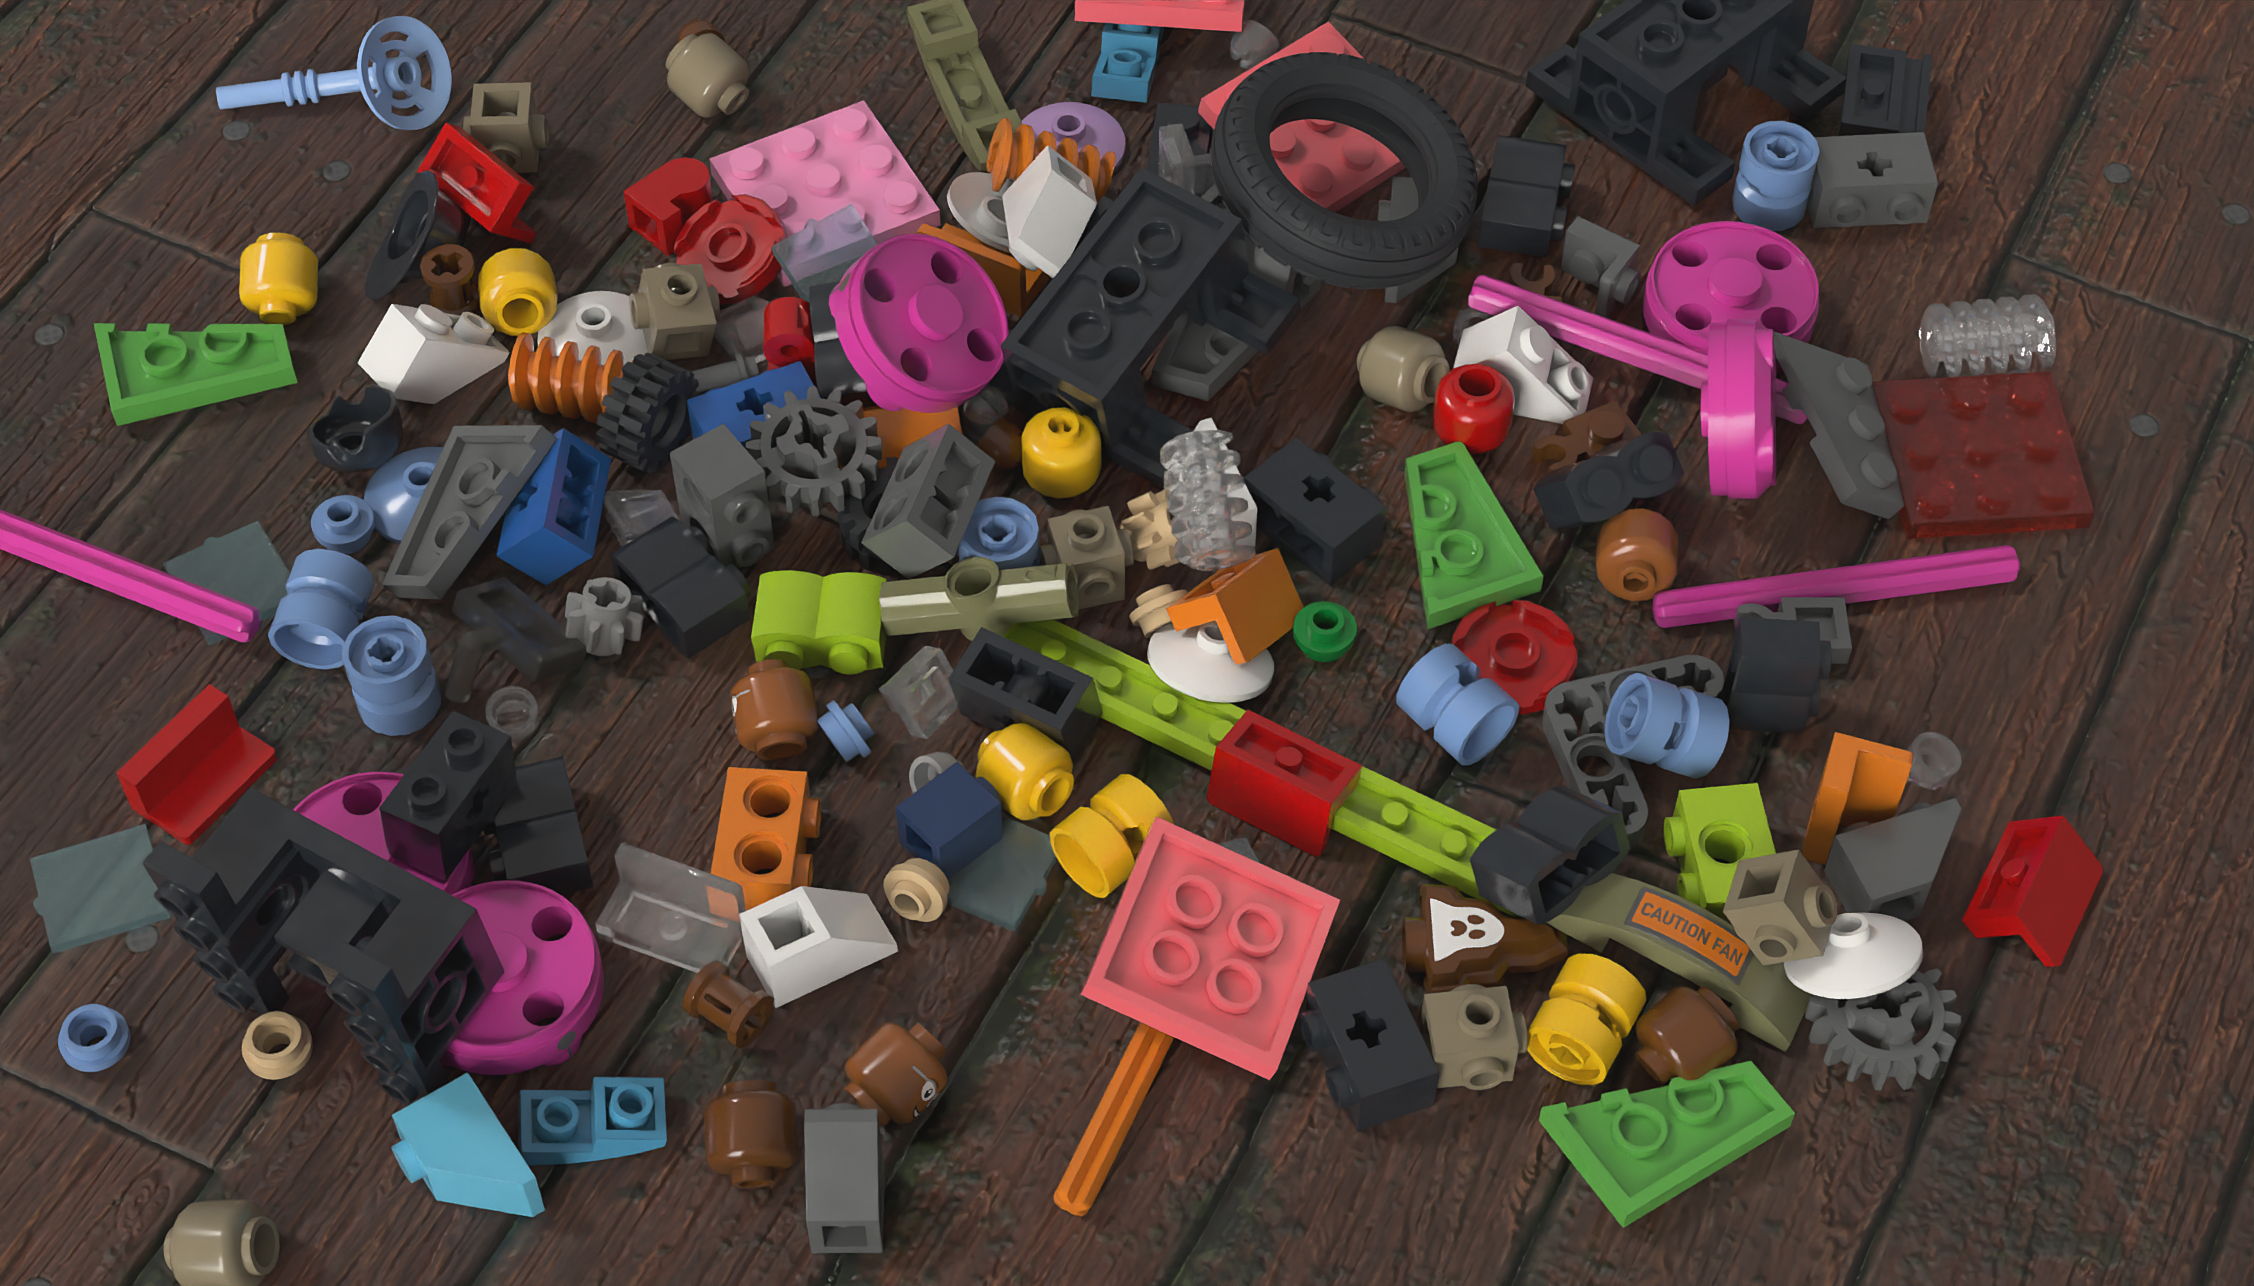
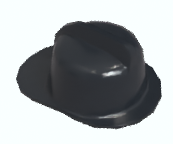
M428 170L418 173L409 183L401 197L392 226L368 271L365 293L373 301L383 298L392 291L404 276L423 278L420 264L423 256L429 250L445 244H454L462 247L464 245L471 216L460 208L458 204L438 192L439 184L436 175Z

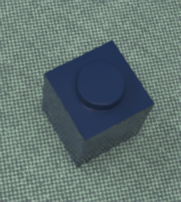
M956 762L896 806L899 843L914 858H921L936 865L945 874L947 880H949L1002 840V800L990 782L983 777L975 779Z

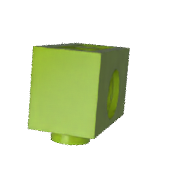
M1758 783L1679 790L1673 817H1666L1664 820V841L1669 857L1678 856L1682 872L1677 878L1678 896L1706 909L1732 925L1723 910L1739 860L1776 854ZM1712 858L1723 859L1729 862V864L1717 862Z

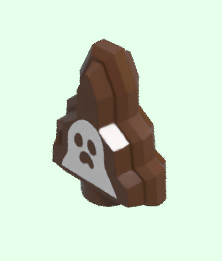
M1422 884L1420 888V917H1403L1402 920L1404 973H1422L1427 994L1450 992L1456 987L1467 984H1477L1485 988L1498 987L1508 973L1537 972L1566 958L1568 953L1566 933L1547 923L1535 924L1519 915H1504L1489 900L1463 897L1456 886Z

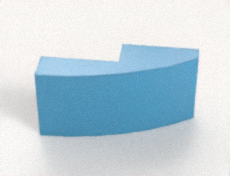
M1106 23L1102 32L1101 54L1092 76L1091 96L1147 103L1156 71L1164 27Z
M594 1077L591 1091L520 1090L518 1099V1151L527 1165L598 1161L642 1153L664 1147L666 1144L664 1078Z

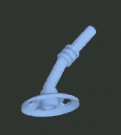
M394 16L377 22L366 33L359 48L357 69L316 74L314 69H308L306 76L303 75L302 71H295L294 77L285 72L282 73L281 79L216 87V95L219 108L229 109L283 101L289 107L294 106L295 100H298L300 105H305L308 98L313 103H319L322 96L361 91L368 106L381 121L393 128L409 131L425 128L441 116L450 97L452 74L446 50L432 29L415 18ZM389 32H400L408 35L406 42L391 40L381 44L380 38ZM391 49L400 51L399 57L388 59L385 53ZM423 52L428 59L431 69V90L421 87V69L416 58ZM369 60L373 62L372 67H368ZM404 91L407 95L402 100L392 98V93ZM416 105L420 109L411 116H399L392 113V108L403 109Z

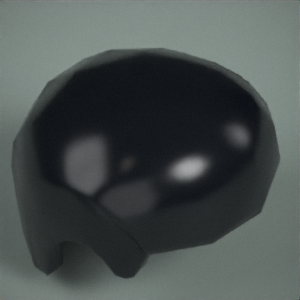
M368 385L365 388L364 398L359 402H348L341 396L334 398L327 415L315 419L307 430L310 447L315 457L323 466L334 471L356 473L379 468L391 459L403 439L401 414L393 391L378 385Z

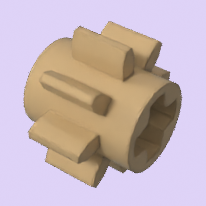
M1165 489L1157 494H1153L1151 491L1127 502L1133 516L1123 520L1120 529L1126 528L1128 531L1135 560L1140 562L1146 561L1148 569L1153 570L1162 565L1170 567L1191 557L1185 543L1196 538L1198 524L1194 511L1185 500L1179 497L1171 498L1170 491Z

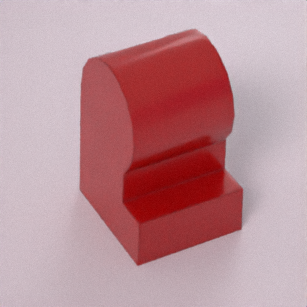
M687 157L667 162L623 191L629 227L667 256L674 252L676 238L686 221L703 205L713 201L708 168L703 162Z
M782 297L773 300L764 310L763 353L768 360V370L779 369L801 361L813 385L818 388L815 373V341L811 324L810 303L796 297Z

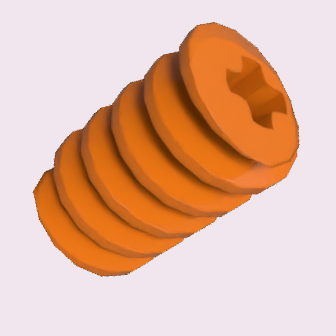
M1001 119L993 133L986 161L987 172L991 173L992 191L999 192L1007 179L1013 180L1014 183L1048 145L1092 179L1097 203L1105 196L1114 171L1116 160L1114 152L1108 151L1100 158L1098 148L1087 144L1078 153V145L1074 139L1065 137L1056 146L1054 133L1043 131L1034 140L1032 126L1021 124L1012 133L1010 119Z
M522 332L514 344L508 370V384L512 400L517 408L530 411L537 407L540 412L549 415L560 411L562 416L566 418L577 419L583 416L585 421L597 423L598 415L606 410V407L601 405L604 396H611L614 390L610 385L615 376L619 378L623 376V352L613 349L605 365H602L600 348L590 345L586 349L581 361L579 360L577 343L567 341L563 345L559 356H556L555 339L546 336L540 341L536 352H534L532 335Z

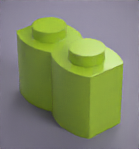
M792 570L761 574L751 635L756 663L776 659L784 661L787 668L799 670L822 665L842 674H858L865 670L883 667L887 634L881 622L879 595L882 582H887L886 578L856 572L836 573L824 577L809 572Z

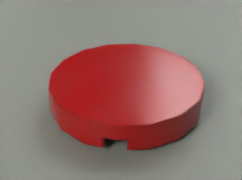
M740 194L732 195L735 200L720 203L716 199L707 203L686 221L676 238L674 253L677 255L676 263L680 265L702 264L707 286H715L719 297V304L738 303L758 294L775 279L786 260L789 239L784 223L763 199Z
M1512 600V605L1496 606V601L1479 606L1462 618L1453 634L1452 644L1480 668L1481 679L1491 678L1519 704V714L1521 715L1544 710L1548 693L1555 686L1573 681L1575 678L1578 651L1573 644L1574 636L1569 626L1552 610L1533 602Z

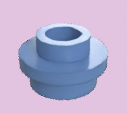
M351 495L336 496L324 501L316 508L311 518V528L316 540L328 550H334L343 554L354 553L362 549L369 542L375 526V518L370 505L365 500Z
M834 700L827 704L826 707L829 712L820 717L817 722L843 759L848 762L859 753L863 758L872 753L865 741L872 737L874 732L853 703L844 709H841Z
M88 1004L75 1009L66 1017L59 1034L58 1046L64 1060L72 1068L83 1072H96L111 1067L124 1056L130 1044L131 1034L124 1017L119 1012L100 1004ZM95 1037H105L95 1045L86 1046Z

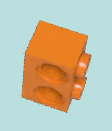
M728 767L709 879L716 915L739 916V914L800 886L812 887L813 855L805 854L807 838H818L821 799L810 797L807 772ZM773 813L781 814L773 818L764 817L766 815ZM762 869L774 870L767 874H754Z

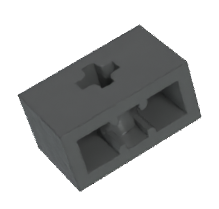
M1924 132L1814 137L1818 142L1820 153L1807 204L1813 228L1927 223L1938 180Z

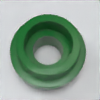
M1327 601L1311 603L1302 608L1295 617L1293 624L1295 642L1301 651L1312 660L1318 662L1335 661L1352 647L1356 639L1357 624L1354 616L1349 610L1337 603ZM1324 626V627H1330V628H1332V629L1324 630V629H1320V628H1318V627Z

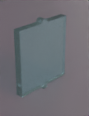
M850 204L818 222L815 219H809L804 225L803 230L773 245L770 250L801 299L809 302L810 286L841 281L850 266L878 244L854 206Z
M255 521L218 539L208 537L205 539L204 545L163 563L166 573L256 607L259 610V617L262 619V626L264 624L263 620L274 616L281 599L288 595L286 584L290 572L259 521ZM198 626L208 645L227 638L224 635Z
M1001 816L1002 840L948 880L947 904L1015 932L1036 895H1043L1046 892L1045 879L1057 858L1050 844V835Z
M146 824L30 858L39 896L33 901V905L37 913L43 915L49 945L53 954L170 918L169 911L155 899L153 894L157 887L142 864L153 850Z

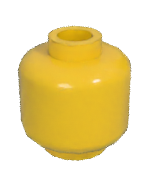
M287 233L264 234L242 252L240 258V301L249 311L259 315L263 322L267 324L288 325L296 320V316L307 314L316 306L318 258L308 246L304 245V242L299 237Z
M509 248L495 253L485 261L478 275L480 309L485 320L496 331L509 336H519L522 332L533 334L551 322L557 310V290L555 276L549 263L538 253L525 248Z
M1066 407L1051 408L1036 414L1026 424L1021 437L1023 475L1034 490L1044 496L1057 499L1072 498L1088 491L1096 483L1101 470L1100 431L1090 417L1086 415L1080 416L1073 409Z
M1026 723L1012 724L1003 730L991 733L981 744L977 755L976 778L983 777L991 783L1002 800L1003 809L1020 820L1037 819L1040 816H1050L1057 812L1069 798L1074 785L1072 775L1073 763L1070 754L1038 729Z

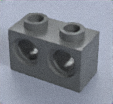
M724 424L670 452L681 522L688 529L696 526L702 531L713 549L714 557L725 567L732 564L740 569L741 567L757 563L766 553L775 549L765 471Z
M950 424L904 447L861 543L908 580L954 558L995 460Z

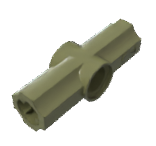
M986 557L964 559L953 565L945 576L882 582L879 595L881 622L887 636L960 629L963 635L972 641L981 627L1003 636L1013 626V623L1078 617L1080 604L1078 578L1073 563L999 570L995 562Z

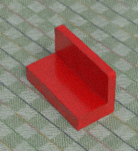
M446 122L417 172L421 173L428 170L434 173L439 184V190L458 204L460 208L489 232L531 244L537 233L519 219L517 215L534 186L464 129Z
M209 684L122 766L116 774L132 810L183 844L190 845L277 761V756L273 747L239 726L229 696Z
M1247 710L1216 746L1206 799L1210 804L1318 857L1327 847L1334 814L1359 783L1362 765L1261 715Z
M2064 815L2008 822L1962 922L1975 938L2021 935L2045 967H2058L2063 962L2102 876L2103 867Z

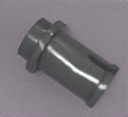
M737 353L735 354L736 360L691 371L695 374L694 378L698 379L699 387L695 391L703 395L712 389L723 388L760 375L755 357L742 358V354Z

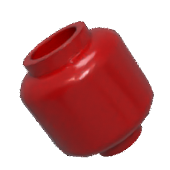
M1465 364L1451 369L1441 378L1435 393L1433 423L1434 430L1440 440L1445 445L1458 441L1463 442L1469 454H1483L1499 447L1507 439L1512 426L1515 405L1513 386L1505 375L1486 365Z

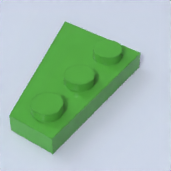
M94 323L110 407L117 426L298 383L283 324H210L202 332L172 331L170 324H147L146 331H118L115 323Z
M1458 441L1406 458L1404 476L1427 629L1463 618L1479 606L1496 601V606L1541 591L1543 581L1541 571L1463 442Z
M1747 1061L1712 1069L1696 1080H1685L1676 1077L1671 1078L1670 1085L1632 1094H1629L1626 1088L1604 1093L1601 1095L1600 1101L1567 1108L1565 1102L1541 1107L1539 1122L1624 1228L1789 1128L1795 1112L1753 1062Z

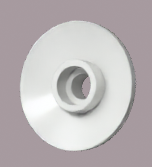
M971 172L958 176L952 182L947 193L948 205L956 220L980 241L1001 251L1011 253L1009 250L1010 245L1005 224L1006 218L1002 195L1013 184V181L1007 179L1001 190L994 192L992 191V176L990 173Z
M593 291L568 298L557 305L556 313L551 322L538 331V346L545 336L555 339L556 356H559L563 345L567 341L577 343L579 360L581 361L586 349L590 345L599 347L602 355V365H605L613 349L623 352L624 365L627 362H632L634 356L648 353L643 329H634L632 325L629 306L630 296L617 292Z
M1216 621L1177 632L1172 622L1168 623L1153 634L1148 646V661L1155 674L1175 690L1201 700L1222 703L1249 700L1260 695L1269 687L1274 673V662L1267 649L1251 661L1236 665Z
M1844 913L1837 915L1836 921L1831 927L1823 956L1784 962V968L1789 980L1798 988L1810 994L1834 999L1862 998L1888 991L1909 979L1922 962V941L1912 926L1898 918L1878 913Z

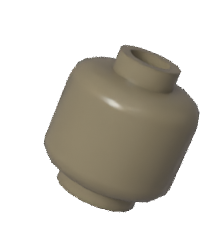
M713 33L700 36L690 34L683 38L667 57L665 66L669 70L667 74L668 88L696 114L704 118H710L723 111L726 115H730L737 111L746 101L749 95V89L746 87L750 75L749 64L717 35Z
M1400 326L1385 327L1377 332L1372 339L1363 344L1357 357L1359 380L1364 393L1375 401L1405 412L1419 411L1429 403L1435 402V393L1439 382L1449 372V365L1440 343L1429 336Z
M232 1199L195 1202L189 1204L177 1216L173 1228L168 1231L164 1241V1258L167 1266L173 1270L174 1277L181 1286H258L264 1280L266 1274H269L276 1265L280 1249L279 1234L273 1220L266 1216L259 1205L250 1200Z

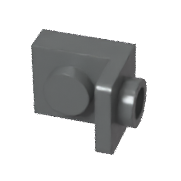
M1577 216L1566 230L1561 270L1573 275L1581 282L1592 284L1599 288L1595 314L1608 318L1619 302L1626 305L1632 299L1639 286L1641 272L1636 270L1640 245Z

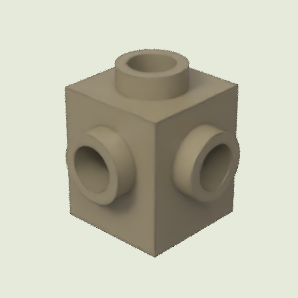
M532 83L474 84L471 116L464 117L463 129L516 173L537 172L539 149H548L549 124L546 114H537Z
M664 263L654 268L643 269L638 293L630 295L629 306L634 329H643L648 353L664 360L709 356L716 322L720 317V304L715 286H707L702 264L680 265L677 263Z
M1109 506L1091 510H1074L1062 516L1048 518V544L1040 546L1039 549L1041 566L1073 563L1078 578L1079 609L1125 600V566L1134 564L1133 550L1127 529H1116Z
M1793 850L1739 860L1723 912L1732 923L1737 935L1746 942L1761 964L1770 965L1823 956L1831 927L1837 918L1838 903L1832 890L1822 883L1800 850Z
M1467 984L1456 987L1450 992L1424 994L1419 1030L1439 1070L1437 1088L1465 1086L1473 1090L1492 1088L1501 1082L1513 1080L1517 1055L1527 1052V1029L1522 1011L1512 1012L1507 986L1485 988L1477 984Z

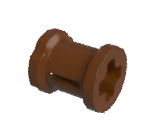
M445 244L429 250L423 256L420 264L423 280L432 289L429 305L448 314L460 316L463 312L477 314L480 310L478 286L471 279L475 270L472 254L466 248L454 244Z
M716 960L704 966L693 978L685 992L682 1008L691 1017L699 1018L704 1016L728 1033V1042L741 1049L747 1047L758 1037L768 1024L774 1009V997L763 990L755 993L731 978L729 967Z

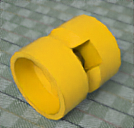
M1120 774L1090 800V808L1079 807L1049 833L1050 844L1059 863L1074 882L1089 894L1098 898H1105L1129 878L1155 817L1157 816L1172 824L1174 823L1163 802L1147 785L1130 774Z
M1578 953L1567 959L1549 992L1550 1000L1543 1002L1527 1031V1051L1538 1064L1557 1077L1578 1085L1593 1086L1603 1082L1622 1047L1621 1039L1628 1036L1647 999L1645 990L1640 982L1624 967L1601 956Z

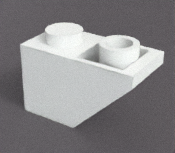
M1048 145L1002 195L1011 254L1025 268L1034 272L1040 268L1050 277L1054 278L1071 257L1097 205L1092 179Z
M391 304L359 359L358 364L379 386L393 391L396 399L435 404L504 363L510 352L492 335L494 332L492 325L476 314L470 312H463L461 316L448 314L426 304H421L419 308Z
M1519 306L1463 330L1453 369L1465 364H1482L1492 367L1505 375L1514 390V415L1563 424L1564 421L1586 412L1593 377L1582 364L1575 361L1549 336L1542 326L1538 325Z
M800 886L739 914L746 957L766 992L774 997L773 1005L775 1008L898 952L897 944L869 896L864 893Z

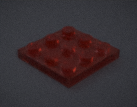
M2051 371L1873 382L1905 504L1899 512L1907 539L2089 528L2094 510Z

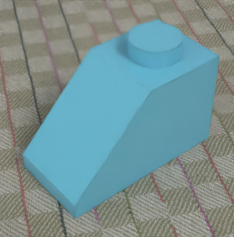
M468 1073L392 1115L401 1141L391 1146L401 1169L411 1183L423 1178L437 1201L534 1217L545 1210L536 1177Z

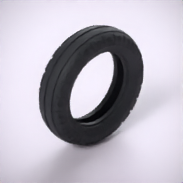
M1330 52L1300 53L1279 58L1261 66L1247 76L1233 90L1224 103L1215 124L1212 137L1211 161L1215 185L1224 206L1229 213L1242 219L1244 234L1258 248L1263 247V251L1285 267L1290 265L1293 267V271L1316 281L1320 278L1323 283L1339 287L1352 288L1353 286L1354 289H1381L1403 285L1425 276L1448 259L1462 242L1474 216L1478 192L1477 171L1467 140L1455 120L1428 92L1424 94L1423 88L1402 74L1400 77L1395 75L1396 71L1373 61L1369 64L1367 59L1346 54L1337 55V53ZM1317 119L1341 123L1370 135L1393 152L1410 173L1418 191V209L1408 216L1396 220L1365 221L1346 217L1320 206L1301 193L1283 174L1271 151L1270 133L1289 122Z

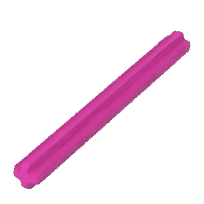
M1484 274L1478 275L1474 281L1468 298V305L1472 309L1496 316L1519 306L1553 338L1700 390L1702 382H1708L1707 353ZM1776 378L1775 417L1795 424H1803L1808 417L1802 410L1792 409L1782 391L1789 383Z
M0 509L1 550L239 642L246 643L252 641L255 633L261 629L262 619L259 617V610L254 606Z
M2010 545L1658 591L1653 597L1652 610L1658 627H1677L1735 619L1738 606L1748 603L1759 604L1772 612H1777L1781 597H1844L1845 604L2012 582L2017 579L2020 562L2014 547Z

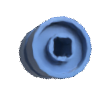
M1768 121L1755 126L1747 133L1732 196L1734 212L1743 222L1764 227L1771 231H1783L1794 227L1803 219L1820 153L1817 140L1808 130L1786 121Z
M992 497L979 500L957 549L959 562L971 557H986L993 560L999 570L1040 566L1038 555L1040 549L1039 526L1036 516L1025 504L1012 498Z
M313 549L299 554L295 559L286 584L288 595L281 599L268 634L271 645L280 655L308 668L326 670L339 668L344 665L342 661L343 644L349 633L359 626L358 621L363 618L375 584L370 571L351 556L334 550Z
M393 615L375 617L361 623L350 632L343 644L342 661L352 686V693L358 712L364 724L377 733L396 736L407 735L422 729L434 719L441 706V690L436 672L432 666L428 643L421 628L409 619Z
M1443 644L1423 656L1408 672L1396 694V704L1422 729L1428 730L1435 727L1434 739L1461 765H1471L1493 751L1509 733L1519 714V704L1491 678L1481 679L1480 668L1454 644Z
M1635 673L1628 676L1618 686L1606 714L1604 732L1606 744L1612 753L1649 765L1656 763L1660 768L1697 779L1706 776L1720 759L1728 739L1730 720L1728 709L1721 699L1687 688L1678 690L1674 684Z

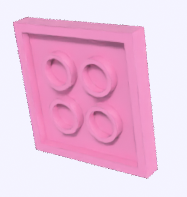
M864 100L709 159L711 175L728 201L735 200L732 195L740 194L763 199L783 221L789 242L786 260L779 270L777 277L784 287L862 257L874 246L893 237L916 234V231L923 223L933 227L941 226L940 209Z

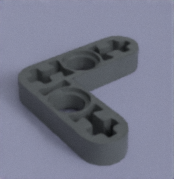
M1684 655L1569 681L1555 686L1547 695L1542 717L1543 730L1567 788L1607 806V797L1613 795V808L1622 812L1623 820L1628 819L1625 829L1630 850L1642 841L1649 813L1647 803L1627 757L1612 753L1606 744L1604 730L1606 714L1611 699L1618 686L1628 676L1635 673L1674 684L1678 690L1687 688L1695 691L1691 686H1682L1684 681H1691L1695 688H1705L1702 694L1720 699L1725 681L1723 671L1717 663L1707 657ZM1571 708L1575 716H1583L1582 736L1576 738L1577 727L1573 717L1570 714H1562V709ZM1586 756L1601 757L1610 764L1612 771L1603 777L1589 776L1579 769L1577 762Z

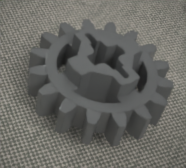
M809 386L807 399L798 400L796 395L790 390L784 392V407L778 408L776 405L767 402L763 406L765 422L751 421V441L746 442V450L765 471L768 501L772 502L782 495L785 496L787 512L794 513L801 503L810 504L812 515L819 516L822 510V503L831 502L837 511L845 510L844 495L849 493L856 498H864L866 496L865 480L877 481L879 477L878 460L882 459L881 438L877 435V421L875 417H863V403L860 400L851 402L846 407L842 405L841 390L835 389L828 399L819 398L816 386Z
M1938 968L1929 970L1924 974L1916 970L1902 984L1876 995L1847 999L1845 1007L1838 1008L1840 999L1811 994L1812 996H1810L1805 1012V1019L1814 1022L1809 1040L1811 1044L1828 1043L1823 1062L1827 1066H1831L1844 1061L1849 1065L1846 1080L1852 1083L1863 1072L1871 1075L1874 1090L1882 1091L1887 1077L1894 1076L1904 1090L1910 1089L1917 1072L1930 1080L1935 1076L1940 1061H1948L1956 1043L1954 1038L1961 1023V1016L1951 1012L1957 995L1954 990L1938 991L1936 989L1942 975ZM1927 1026V1035L1914 1045L1912 1037L1918 1035L1920 1027Z

